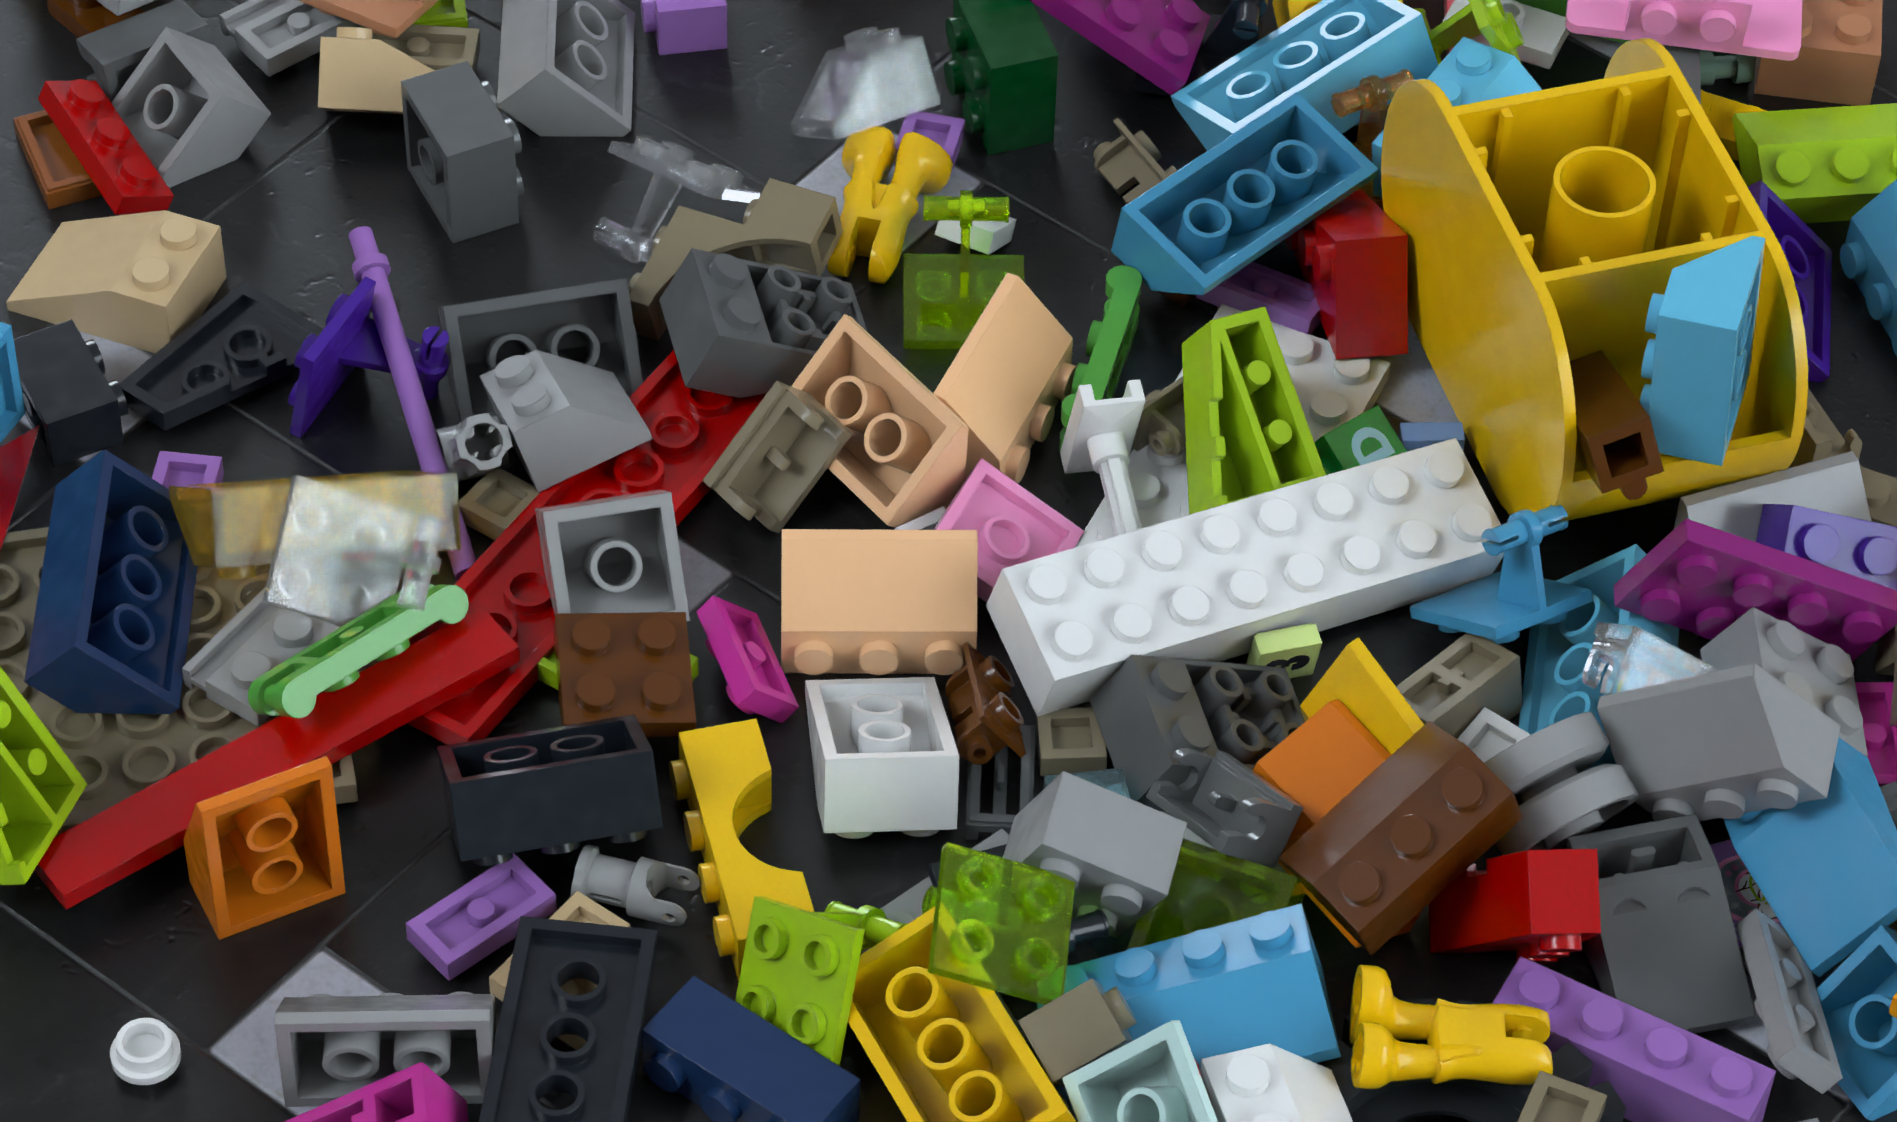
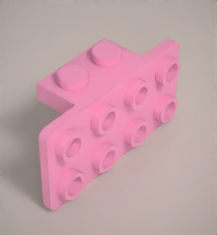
M1567 0L1565 26L1570 32L1576 34L1622 40L1651 38L1658 41L1661 45L1792 61L1799 56L1801 48L1802 0Z

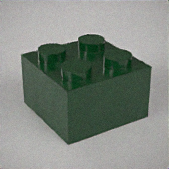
M953 0V17L947 18L945 22L946 36L951 49V60L944 63V76L949 93L952 96L958 95L962 102L963 118L965 119V126L969 134L977 133L987 155L1054 142L1059 55L1033 3L1030 0Z

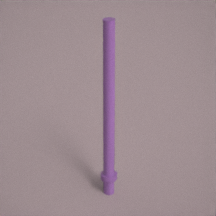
M367 226L357 227L348 235L356 259L352 264V271L358 283L365 276L376 281L371 311L453 573L458 581L474 564L476 557L461 510L457 505L458 500L388 282L387 276L391 272L388 258L386 255L379 253L372 229Z

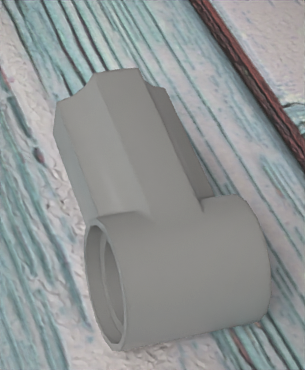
M489 413L473 415L457 425L435 429L452 483L483 477L498 467L509 471L508 449L513 447L508 425L501 424L497 416L491 417Z

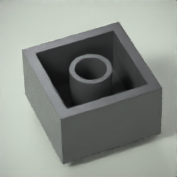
M468 61L401 81L407 168L451 242L454 244L519 223L518 197L524 195V185L521 174L516 166L515 154L522 151L521 138L514 121L511 118L504 120L498 111L496 95L491 84L488 81L480 82Z

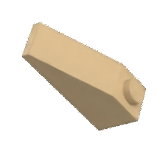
M337 27L336 37H321L318 108L325 111L403 115L401 81L435 70L381 40L372 39V29Z

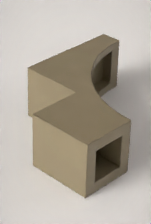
M769 178L759 198H754L749 202L744 213L743 224L679 205L668 226H662L656 233L652 245V254L642 273L637 272L634 274L629 282L628 290L636 333L659 341L665 332L667 325L659 299L691 248L716 254L725 253L739 259L771 266L780 265L790 270L821 276L843 233L836 198Z

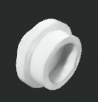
M138 1018L132 1020L119 1030L111 1045V1064L115 1073L128 1083L151 1085L161 1082L171 1076L179 1066L181 1060L179 1039L170 1028L157 1019Z

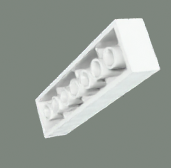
M1453 438L1003 568L987 601L986 608L1038 717L1062 708L1090 701L1093 695L1130 655L1220 662L1249 653L1253 636L1256 633L1308 623L1316 624L1318 632L1423 601L1493 574L1502 560L1504 552L1497 556L1489 555L1482 545V542L1489 540L1481 539L1484 530L1501 524L1457 439Z

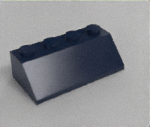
M106 449L55 485L24 682L76 713L172 714L179 709L183 682L182 667L185 665L205 512Z

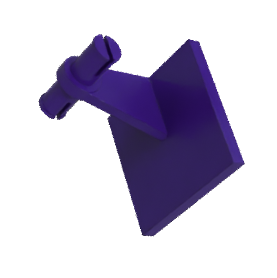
M365 276L350 296L342 293L331 307L326 319V327L320 335L317 336L311 333L302 343L294 362V366L300 369L299 378L294 384L288 399V405L294 407L290 434L301 439L355 367L391 373L375 320L369 318L376 281ZM431 326L423 331L421 344L406 337L427 401L437 396L439 381L446 376L449 368V357L445 352L449 335L447 331L443 330L438 336L440 330L438 326Z

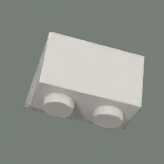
M934 677L805 680V697L816 800L824 833H835L840 837L849 839L865 838L873 832L901 831L910 836L926 837L936 834L939 830L957 829L959 753Z

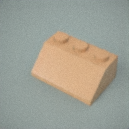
M1008 272L933 394L969 427L965 479L982 458L1018 484L1026 472L1030 459V449L1035 440L1043 442L1050 431L1056 404L1059 399L1064 400L1065 397L1071 394L1077 366L1071 364L1072 336L1019 276Z
M844 314L792 385L794 388L810 393L852 433V436L829 465L828 469L888 526L896 528L942 506L947 509L965 481L969 427L851 316Z
M782 529L781 668L783 672L804 673L808 675L823 673L950 675L966 665L962 645L968 642L975 649L977 646V530Z

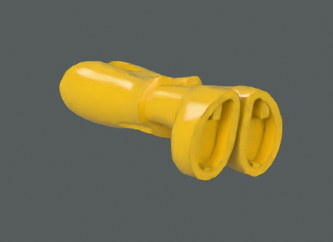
M870 126L859 129L847 137L842 151V165L848 176L851 177V181L843 189L844 205L840 215L843 233L827 262V270L830 274L848 277L856 256L859 255L870 258L868 267L870 282L885 284L898 265L910 220L918 212L919 204L917 197L919 193L935 194L940 192L949 181L953 163L950 155L939 144L915 132L905 133L896 156L892 181L890 184H880L883 179L888 177L895 160L896 146L892 132L883 126Z
M1372 965L1358 966L1353 984L1350 1014V1043L1354 1044L1351 1056V1079L1354 1087L1378 1089L1394 1081L1431 1079L1434 1084L1454 1079H1471L1510 1085H1530L1535 1083L1539 1071L1553 1074L1552 1054L1550 1049L1543 1044L1550 1036V1017L1548 1012L1520 1004H1457L1439 998L1435 1005L1414 1004L1399 1000L1393 995L1391 981L1386 970ZM1398 1040H1427V1044L1400 1042Z

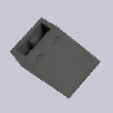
M691 248L659 299L685 387L737 398L766 394L776 380L792 386L844 314L851 316L867 331L852 284L835 277H822L794 271L780 265L771 266L739 259L725 253L716 254Z
M1130 655L1090 699L1125 797L1158 811L1164 810L1146 798L1153 781L1169 780L1173 784L1179 785L1185 782L1190 775V766L1185 767L1172 758L1174 751L1190 748L1215 756L1217 750L1227 752L1253 770L1257 761L1305 722L1286 668Z
M1696 814L1568 837L1566 849H1597L1601 933L1582 942V946L1602 993L1693 1034L1755 1021V1010L1720 868Z

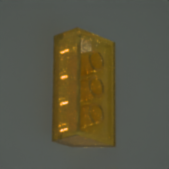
M396 470L169 486L170 501L194 565L217 568V579L257 577L256 565L279 564V574L318 572L319 560L340 559L341 570L372 569L379 567V556L400 554V565L439 563L438 551L461 550L457 473Z

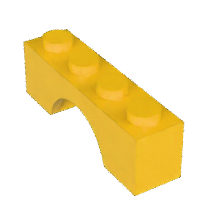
M757 718L679 732V760L669 761V773L676 801L687 799L690 811L683 813L688 847L691 852L701 850L705 862L698 864V876L701 880L700 888L705 904L716 902L719 916H713V930L717 950L720 957L731 955L738 981L754 896L767 897L809 912H814L803 872L780 869L758 860L743 847L738 839L748 825L772 810V768Z

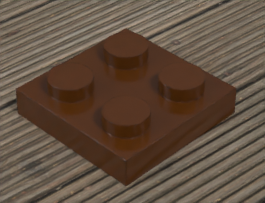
M686 612L555 614L553 630L561 726L635 714L646 737H679V732L695 730L696 712Z

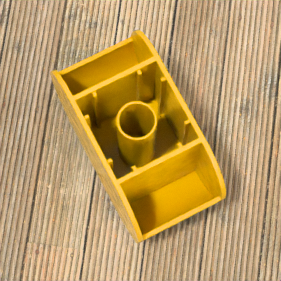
M1640 38L1625 42L1612 56L1604 79L1459 106H1452L1442 89L1429 79L1408 81L1398 88L1391 100L1384 126L1381 153V186L1384 212L1408 235V318L1459 422L1463 424V430L1497 499L1509 515L1523 509L1536 512L1549 507L1551 504L1554 507L1562 505L1568 517L1562 519L1568 521L1680 498L1789 468L1797 454L1802 439L1808 398L1806 337L1795 282L1783 249L1679 66L1663 45L1651 38ZM1750 236L1765 238L1750 375L1723 465L1719 466L1660 454L1664 471L1646 478L1648 487L1646 493L1641 498L1629 500L1622 494L1619 488L1602 494L1576 456V406L1570 361L1602 350L1640 402L1645 383L1651 384L1652 379L1641 377V369L1647 342L1649 339L1655 340L1656 334L1645 332L1647 312L1653 293L1665 294L1672 269Z

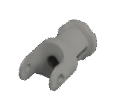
M587 845L583 847L576 863L571 896L576 891H579L593 901L626 908L628 916L670 926H680L685 923L687 918L684 909L675 903L656 899L655 896L667 887L682 891H695L699 888L701 880L694 871L685 867L641 857L637 862L602 855L599 852V847Z

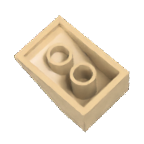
M166 210L62 222L6 301L7 310L53 324H59L72 319L80 332L156 354L201 317L225 281L226 269L221 228L219 225Z

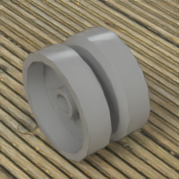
M1584 712L1554 723L1520 740L1484 762L1513 792L1523 816L1516 825L1496 842L1502 856L1525 850H1554L1566 846L1568 837L1589 834L1604 822L1623 811L1639 796L1624 767L1621 765L1603 764L1586 770L1601 758L1610 743L1594 713Z

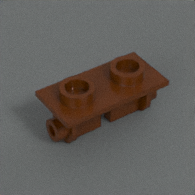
M968 642L964 643L962 647L966 665L960 670L955 671L945 686L952 719L957 723L954 728L960 755L973 764L981 765L987 763L992 756L1008 745L1016 754L1023 757L1026 751L1020 726L1024 723V720L1013 702L1010 689L1015 686L1011 674L995 656L990 655L985 659Z

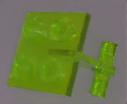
M960 190V197L923 195V221H959V254L903 253V348L961 349L1007 272L1019 276L1024 281V255L970 254L972 221L1009 223V196L973 197V191Z
M947 842L942 847L938 887L930 886L926 890L922 902V914L935 906L928 973L1044 1005L1062 996L1065 989L1075 882L1041 868Z

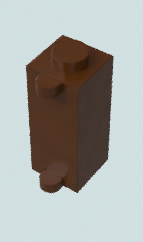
M1602 350L1570 361L1576 406L1577 458L1602 494L1619 488L1622 494L1629 500L1641 498L1647 491L1646 478L1664 471L1650 416Z

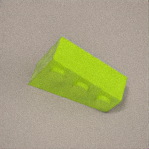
M1265 306L1210 320L1182 343L1189 515L1326 475Z
M0 666V885L26 884L88 784Z

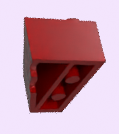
M1363 190L1355 191L1286 238V246L1289 251H1293L1304 281L1312 286L1314 292L1313 299L1316 297L1320 307L1319 318L1336 360L1408 354V235Z
M1597 849L1525 850L1486 859L1487 870L1476 871V864L1470 865L1428 904L1430 953L1516 952L1517 961L1522 956L1537 964L1558 962V958L1570 956L1569 952L1581 951L1582 942L1601 933Z

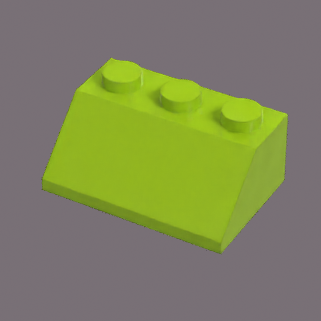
M1897 103L1735 113L1732 117L1741 176L1747 187L1761 180L1804 223L1851 220L1852 216L1897 179Z

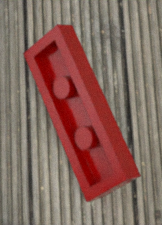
M84 79L45 81L38 97L39 102L115 215L167 211L174 197L173 193L97 81Z

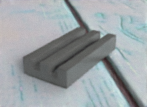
M1036 725L1020 726L1026 754L1021 757L1019 812L1033 800ZM1008 745L995 754L992 814L979 813L981 765L968 761L966 840H978V832H992L993 835L1000 829L1007 833L1011 831L1016 815L1006 814Z

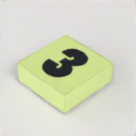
M1308 623L1256 633L1253 636L1246 664L1286 668L1290 679L1312 675L1322 646L1316 624Z

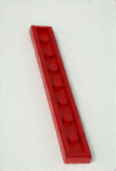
M480 607L465 615L460 622L449 624L411 644L404 652L392 658L382 660L359 673L360 677L352 684L336 691L323 692L317 695L315 707L306 717L292 718L280 715L59 834L53 839L34 871L65 910L184 846L183 840L196 803L327 756L332 765L520 662L519 646L483 607Z

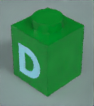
M1379 405L1331 430L1314 442L1326 475L1407 452Z

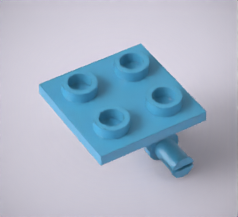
M1552 504L1536 512L1523 509L1510 515L1507 523L1484 530L1481 539L1489 540L1482 542L1485 551L1491 556H1497L1504 552L1501 571L1411 605V618L1438 625L1439 630L1442 632H1466L1482 636L1496 644L1516 640L1520 636L1519 631L1533 625L1561 622L1568 617V611L1593 602L1591 589L1543 578L1539 544L1544 536L1567 528L1568 521L1562 519L1568 517L1566 510L1562 505L1554 507Z

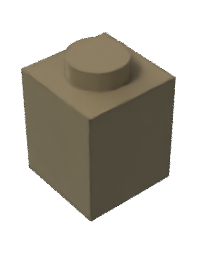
M1092 978L1018 1021L1052 1083L1062 1088L1065 1087L1062 1080L1064 1076L1133 1041L1127 1029L1137 1024L1129 1005L1118 988L1115 986L1106 992L1102 984Z

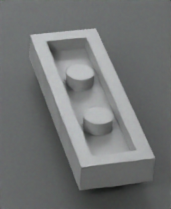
M1755 908L1736 925L1744 950L1742 955L1743 965L1751 976L1757 997L1754 1001V1007L1764 1022L1770 1044L1767 1047L1768 1056L1777 1070L1791 1080H1795L1798 1077L1823 1094L1843 1077L1812 972L1784 927Z

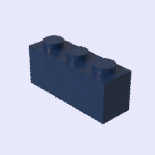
M695 976L642 1029L643 1071L661 1089L667 1092H678L700 1106L713 1122L859 1121V1078Z

